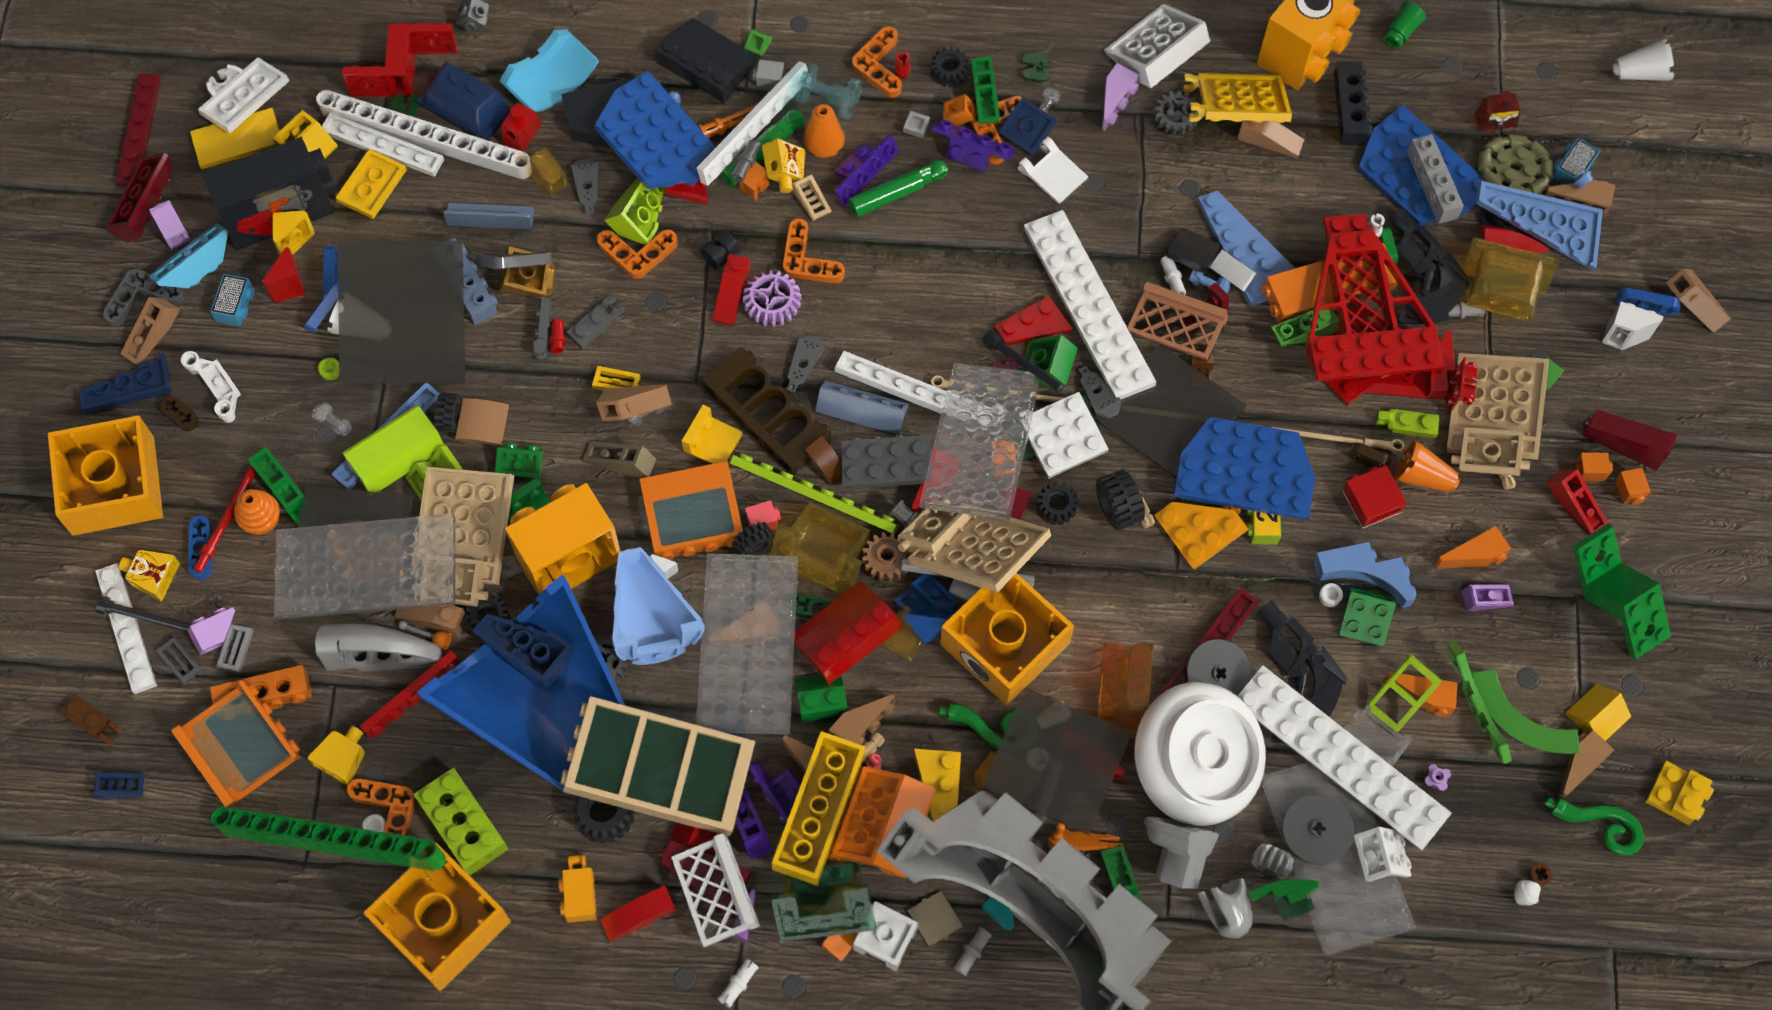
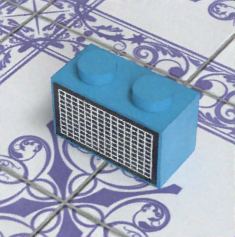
M1580 138L1574 144L1569 143L1563 153L1566 155L1564 159L1559 158L1554 165V170L1556 171L1553 179L1563 185L1574 183V177L1582 170L1587 173L1600 150Z
M223 274L210 311L216 322L241 326L243 319H246L248 314L249 301L254 297V288L248 278Z

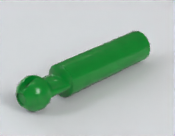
M795 109L788 111L779 122L772 125L755 140L761 146L754 159L755 163L760 164L764 161L763 144L777 138L786 141L794 131L803 126L804 116L800 111ZM739 155L720 173L722 179L730 187H734L739 183L731 176L738 164Z
M933 160L928 166L919 170L913 169L849 198L850 209L854 216L859 218L923 189L926 184L944 179L948 173V167L941 160Z

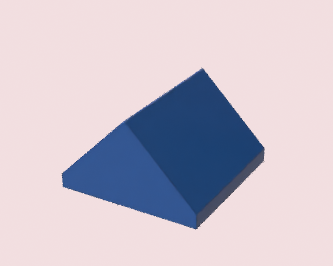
M923 606L906 613L905 619L926 644L941 637L942 625L958 610Z

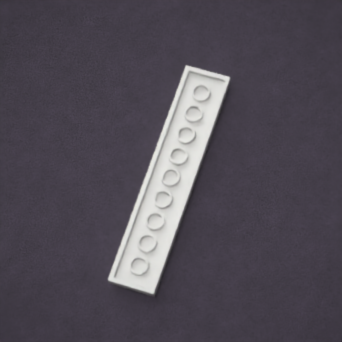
M1061 210L1024 224V230L1101 375L1116 398L1123 399L1156 386L1155 378L1064 211Z
M1265 666L1258 670L1238 695L1250 708L1259 723L1421 851L1452 814Z

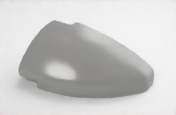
M353 623L322 625L315 638L317 656L327 670L356 668L359 671L366 672L430 668L443 658V653L438 645L422 638L378 625ZM383 654H390L388 659L380 660ZM367 655L364 661H357L359 656ZM404 655L412 656L409 659L403 658Z

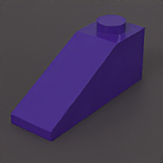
M744 786L734 824L750 860L772 852V848L764 826ZM728 793L723 794L725 802L727 800Z

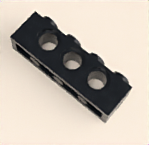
M1337 61L1333 74L1340 144H1366L1368 136L1372 134V124L1368 123L1370 106L1366 105L1368 88L1364 85L1366 70L1363 69L1362 61Z

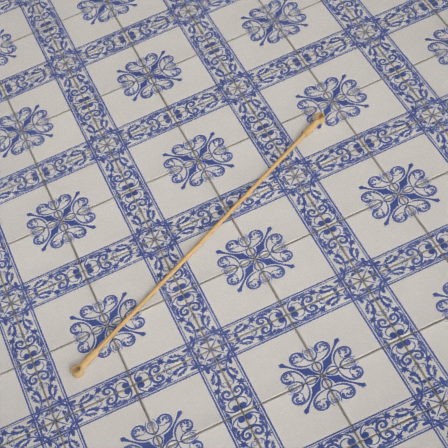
M939 375L934 376L931 380V385L940 389L966 392L971 390L1050 402L1064 399L1061 397L971 385V383L944 380ZM939 381L941 384L935 385L934 382ZM1085 401L1087 407H1093L1090 401ZM1120 406L1119 409L1122 412L1206 423L1209 419ZM1277 428L1299 432L1302 437L1345 443L1358 442L1371 448L1390 450L1395 455L1400 454L1404 449V442L1400 439L1390 442ZM1393 445H1399L1400 449H1396Z

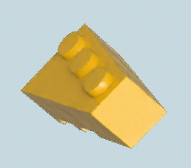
M914 749V760L920 782L936 789L929 810L930 820L935 822L958 806L961 752Z

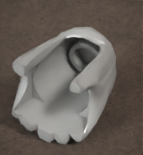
M1244 878L1231 880L1228 884L1223 883L1221 890L1218 887L1212 888L1211 892L1215 898L1214 900H1208L1204 891L1198 893L1209 919L1221 936L1233 939L1241 938L1250 930L1253 915Z

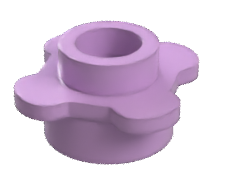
M1435 764L1428 767L1429 774L1425 778V784L1440 791L1446 790L1448 787L1447 780L1451 777L1450 770H1443Z

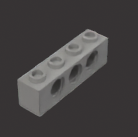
M1433 135L1413 139L1407 154L1438 224L1458 219L1464 205Z

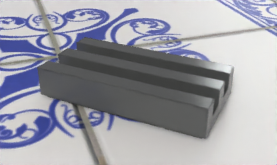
M174 636L155 650L184 686L188 683L189 679L195 678L194 675L203 672ZM172 644H175L194 667L191 671L170 647ZM167 650L186 672L185 676L179 673L163 654V651Z

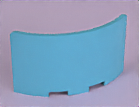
M567 29L554 30L547 41L537 50L539 54L533 59L528 57L518 63L509 64L500 82L524 106L535 112H540L561 102V94L575 91L588 78L599 61Z

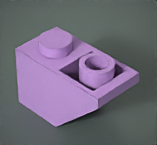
M169 200L149 209L171 250L191 241Z
M223 607L213 612L214 616L210 618L200 617L191 622L192 626L189 627L188 633L200 656L222 646L235 613L233 607L228 610Z

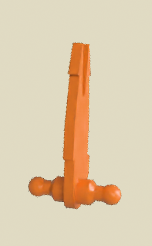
M1058 823L1056 830L1048 838L1050 847L1048 853L1061 838L1076 850L1089 851L1122 846V843L1106 842L1120 841L1121 837L1110 834L1070 832L1069 829H1065L1063 823Z

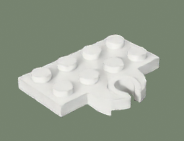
M256 58L244 70L237 66L227 65V68L217 71L220 79L226 80L225 82L217 83L215 78L210 77L208 83H206L211 98L198 110L201 116L230 134L289 82L288 76L260 58Z

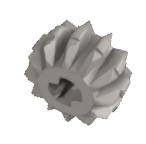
M1260 844L1252 856L1251 863L1256 869L1276 879H1285L1293 868L1294 859L1290 854L1270 844Z

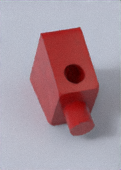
M516 103L511 108L510 113L502 124L503 146L522 152L525 151L542 125L534 110L520 103Z

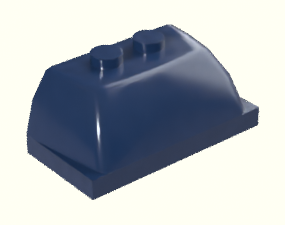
M448 62L442 64L433 76L427 89L418 98V105L467 134L487 141L494 135L510 113L505 100L498 91Z

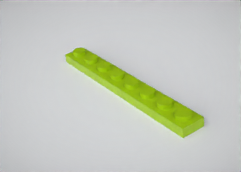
M741 453L740 456L733 455L730 464L886 531L896 533L899 525L894 523L895 518L885 514L882 517L874 514V509L862 505V508L853 505L855 501L843 496L841 500L833 497L834 492L822 488L821 491L814 489V484L804 479H801V482L793 480L794 475L781 470L779 474L772 471L773 466L761 462L758 465L752 462L753 458Z

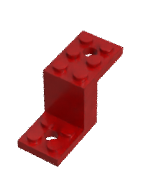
M389 24L385 67L350 66L342 68V76L350 97H394L400 93L404 97H410L413 94L416 54H458V45L452 24Z

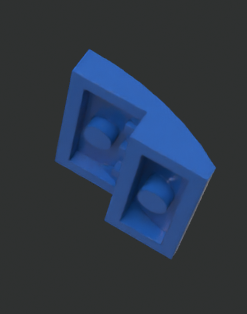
M923 574L911 584L908 590L893 601V605L904 617L906 613L923 606L954 609L959 604L936 578L930 574Z

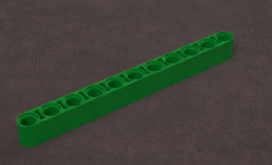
M230 807L217 808L211 815L212 824L226 837L430 871L440 869L446 862L445 854L434 841L429 839Z

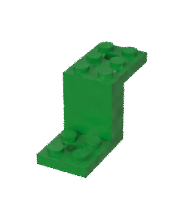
M1605 524L1572 546L1585 600L1622 621L1631 657L1637 659L1671 637L1660 584L1622 563L1612 525Z

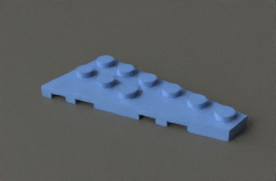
M1481 181L1478 184L1476 204L1591 271L1596 269L1603 209Z
M1219 191L1198 197L1197 202L1217 242L1221 244V250H1224L1257 273L1246 290L1242 291L1249 307L1268 301L1262 293V284L1266 278L1296 268Z

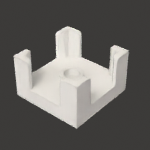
M875 901L853 943V950L862 955L866 952L886 962V967L897 971L902 961V956L918 929V922Z

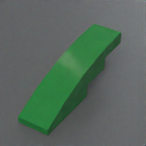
M992 56L972 58L979 124L1000 122Z
M267 447L247 459L302 532L321 520L318 513Z
M1124 846L1101 851L1100 854L1111 893L1120 884L1141 901L1138 885Z

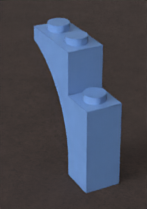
M1369 542L1318 552L1313 560L1319 581L1336 578L1365 581L1387 592L1397 601L1401 608L1411 607L1416 598V589L1414 585L1410 584L1408 578L1410 576L1407 564H1404L1402 557L1377 562L1376 552L1374 549H1371Z

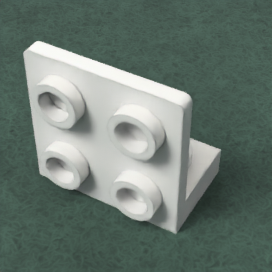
M1377 827L1354 835L1366 881L1371 882L1390 875L1405 878L1411 876V862L1404 850L1405 840L1396 830Z

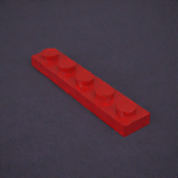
M452 651L447 653L361 724L360 727L369 739L380 735L385 730V726L391 721L398 720L409 706L419 703L421 699L416 693L435 677L439 679L460 664L457 656Z

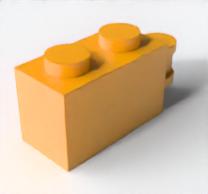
M585 854L568 856L569 870H562L563 878H559L560 893L564 892V901L560 902L561 916H565L568 923L597 920L593 870L591 867L587 868ZM582 864V868L574 869V865Z

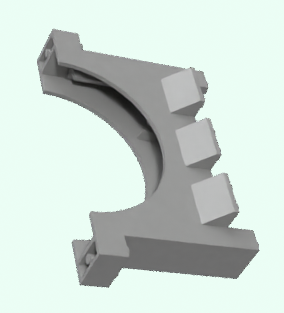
M983 789L935 822H932L913 807L902 814L878 848L877 852L914 883L932 878L959 882L973 887L1009 907V910L1013 912L1017 919L1045 942L1048 941L1066 963L1078 989L1079 1000L1076 1010H1144L1150 1003V1000L1134 987L1143 979L1171 942L1154 926L1150 927L1158 915L1120 884L1105 901L1087 887L1100 868L1063 838L1059 840L1048 854L1038 848L1030 840L1043 822L1006 792L997 800ZM1028 872L1037 877L1038 879H1040L1043 883L1038 882L1031 875H1029ZM1045 884L1049 886L1053 891H1055L1061 898H1058L1053 893H1051L1047 889Z

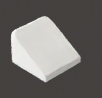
M654 554L650 556L665 573L667 579L678 572L676 562Z

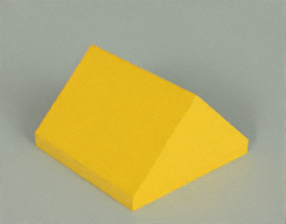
M305 211L273 213V241L279 255H281L285 247L290 248L292 254L296 253L315 234L308 214Z
M1596 684L1565 713L1587 736L1594 730L1605 741L1631 717L1622 694L1600 684Z

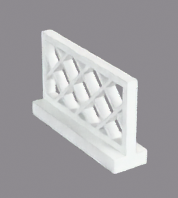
M723 833L715 836L711 841L672 856L704 947L747 929L752 930L760 926L730 842ZM714 847L716 856L712 863L701 859L706 849ZM687 857L695 859L690 873L682 870L680 860ZM699 862L711 866L705 879L694 875ZM715 868L723 871L724 874L720 885L709 881ZM692 878L703 881L698 895L689 890L688 886ZM726 882H727V885H728V888H729V889L724 888ZM707 884L719 888L713 901L702 897ZM723 890L732 896L728 908L717 903ZM700 899L711 904L706 917L699 915L696 910ZM734 905L736 907L737 912L732 910ZM715 906L726 910L721 924L710 919ZM730 913L739 916L742 925L733 929L725 926ZM708 922L719 926L716 936L709 939L706 938L704 932Z

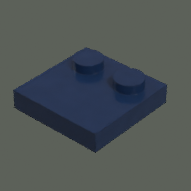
M1022 97L999 133L1035 156L1042 142L1047 138L1058 121Z

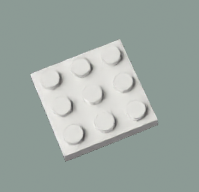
M1079 392L1019 419V423L1048 479L1098 457L1109 450Z

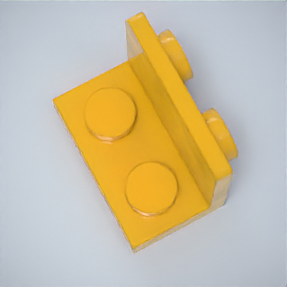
M702 405L682 439L683 452L709 464L725 462L729 460L743 433L713 418L711 408Z

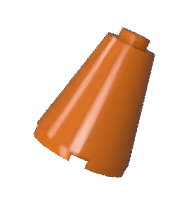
M820 104L813 109L803 133V143L805 149L818 158L835 156L844 146L845 135L833 109L829 105Z
M1413 440L1408 444L1402 453L1405 455L1402 462L1398 461L1394 472L1395 480L1400 483L1447 493L1458 487L1460 482L1458 472L1420 442Z

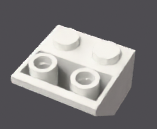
M1620 302L1608 321L1602 343L1624 350L1649 340L1664 316L1658 315L1651 310L1638 308L1631 303Z

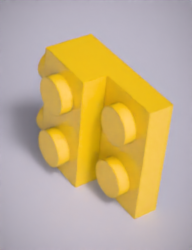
M1666 761L1663 763L1646 799V803L1689 825L1694 820L1698 821L1703 815L1705 808L1701 807L1704 800H1709L1714 791L1710 787L1712 780L1693 770L1687 772Z

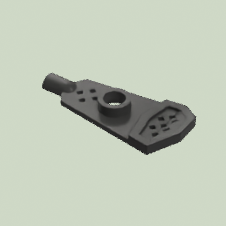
M590 158L579 159L571 167L580 204L585 206L586 215L594 214L593 205L597 202L599 163ZM586 184L591 185V188L587 190L583 187Z
M809 335L798 339L787 377L790 381L787 387L788 392L795 393L797 386L804 384L819 357L824 352L825 346L820 338ZM801 362H806L807 366L805 368H801L799 364Z
M1086 365L1079 368L1078 370L1082 374L1080 381L1096 415L1107 419L1118 415L1121 399L1119 397L1116 398L1111 388L1096 372H1090ZM1095 390H1101L1098 394L1094 393Z

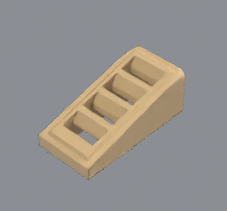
M812 174L793 183L792 190L812 221L832 212ZM807 186L810 187L809 190L805 192L802 191L803 188ZM811 193H814V196L808 199L805 197ZM818 199V203L810 206V202ZM820 206L823 207V210L814 213V209Z

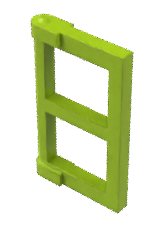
M1409 654L1371 700L1365 704V707L1393 731L1398 733L1441 684L1442 680L1416 659L1415 656ZM1409 664L1433 682L1418 700L1395 682ZM1389 687L1413 705L1398 723L1375 705Z

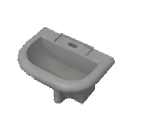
M1146 817L1144 824L1147 826L1148 838L1151 842L1163 847L1155 877L1159 878L1161 882L1179 888H1198L1206 857L1212 852L1219 834L1173 819Z

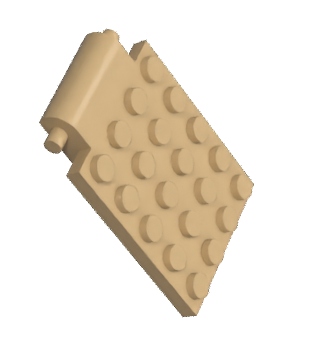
M1459 353L1458 364L1466 357V364L1468 362L1476 363L1478 374L1475 401L1472 402V405H1465L1463 401H1459L1451 411L1447 453L1461 454V456L1452 455L1451 464H1460V471L1520 476L1521 469L1530 470V461L1522 459L1538 460L1549 359Z
M426 467L411 569L413 577L421 578V584H414L412 587V592L419 594V599L477 606L479 600L488 599V592L483 591L484 584L499 585L506 539L505 528L508 525L514 475Z
M944 499L942 502L933 500L898 535V542L900 543L898 549L901 552L906 550L912 552L908 557L910 565L998 592L1030 560L1034 553L1051 537L1049 528L964 503L959 507L951 506V502L948 499Z

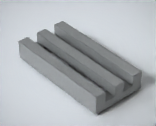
M230 624L216 664L217 669H226V671H235V673L241 672L254 632L252 628ZM236 630L238 631V633L233 644L228 663L225 664V660ZM244 632H245L244 639H243V642H242V645H241V648H240V651H239V654H238L236 663H235V665H233V664H234V661H235V658H236V655H237V652H238V649H239V646H240V643H241V640H242V637H243V634H244Z

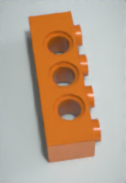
M303 665L241 679L248 684L252 682L259 692L267 691L266 695L259 698L261 702L266 701L271 709L281 708L283 704L291 702L294 704L302 703L306 699L312 698L308 672ZM241 680L210 687L213 704L239 687ZM290 685L286 692H280L283 686ZM244 693L241 695L243 700L240 703L234 704V701L217 712L216 716L220 720L229 721L237 718L238 715H254L259 713V711L247 694Z

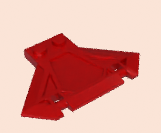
M1347 307V309L1352 311L1354 314H1356L1360 309L1355 307ZM1361 310L1358 317L1369 323L1370 320L1368 318L1370 315ZM1355 321L1350 325L1351 329L1357 333L1363 331ZM1378 321L1370 324L1378 331H1382L1385 328ZM1340 325L1337 327L1336 335H1342ZM1428 372L1409 373V376L1406 374L1323 382L1346 406L1350 405L1364 393L1426 399Z

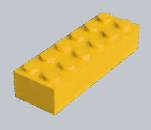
M821 731L773 858L772 870L816 886L818 885L865 757L866 746Z

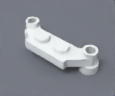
M194 351L185 352L181 357V363L191 374H199L218 400L214 407L217 416L226 423L234 421L237 397L241 396V394L218 360L200 359Z

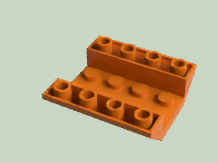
M869 767L860 768L827 861L844 864L845 860L878 867L884 874L906 878V875L881 856L877 850L902 814L909 809L915 807L927 817L936 789L904 774Z

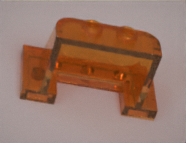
M1138 643L1133 646L1103 644L1095 734L1136 738L1141 719L1149 707L1153 644Z

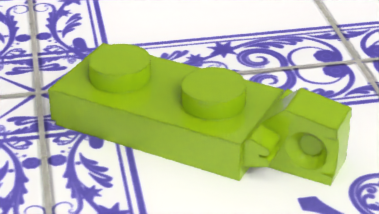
M1390 409L1389 411H1379L1376 424L1388 426V429L1392 430L1393 433L1437 438L1439 415Z

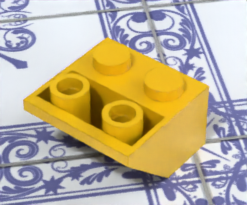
M303 110L272 138L275 145L278 146L302 136L308 152L320 148L324 158L329 156L338 147L323 127Z

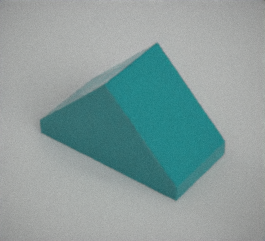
M990 897L984 903L982 909L1006 931H1012L1014 928L1013 912L1003 903Z

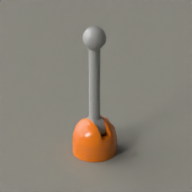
M405 621L398 623V627L401 630L408 629L432 638V643L438 645L442 650H446L450 645L452 635L449 632L440 630L432 634L407 625Z

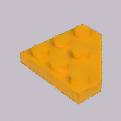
M1171 502L1154 515L1194 570L1249 530L1237 512L1229 509Z

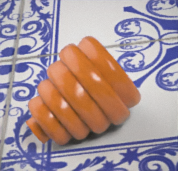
M246 490L240 494L234 508L235 521L247 533L255 535L266 534L273 530L278 523L280 517L279 504L272 495L265 491Z

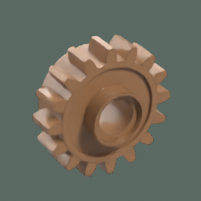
M882 532V538L874 535V542L867 541V548H863L864 557H862V563L866 564L865 571H871V577H878L880 582L883 579H888L891 582L892 578L895 577L899 580L901 573H907V571L901 570V560L904 557L908 558L912 553L907 550L901 552L898 549L900 543L898 539L894 538V533H891L890 537H886L885 532ZM884 555H890L892 559L884 560L881 557Z

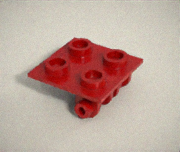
M1466 357L1463 358L1460 364L1456 365L1454 374L1451 373L1448 378L1450 393L1447 394L1445 405L1448 406V415L1451 414V411L1459 401H1463L1465 405H1472V402L1475 401L1478 367L1475 362H1468L1466 364Z

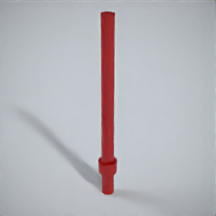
M251 465L208 543L203 545L200 551L201 556L193 568L194 571L202 573L209 559H212L216 553L215 548L234 515V508L238 497L248 489L257 473Z

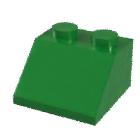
M1056 335L1029 340L1024 357L1058 380L1063 386H1066L1078 348L1064 336ZM1021 366L1017 378L1052 388Z
M820 674L795 678L802 723L837 718L847 712L842 676L838 677L831 684H828Z

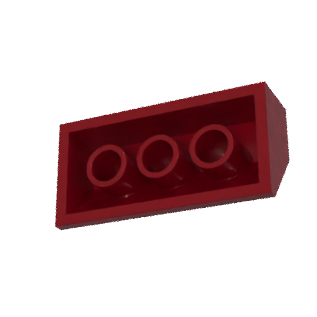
M166 153L141 157L105 228L126 243L137 241L142 237L144 233L143 228L152 217L149 209L154 208L161 200V193L170 182L173 167Z

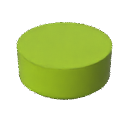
M325 358L318 365V371L325 380L337 379L342 371L338 360L335 358Z

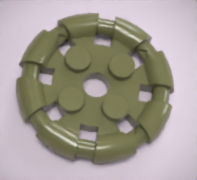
M1514 134L1506 135L1504 138L1498 136L1485 144L1483 151L1478 156V171L1482 173V180L1505 186L1502 184L1504 181L1510 184V188L1535 194H1541L1549 187V182L1552 181L1554 176V164L1552 160H1549L1550 155L1541 144L1536 141L1531 142L1527 140L1528 137ZM1515 165L1519 167L1520 170L1516 171L1512 169L1510 166Z

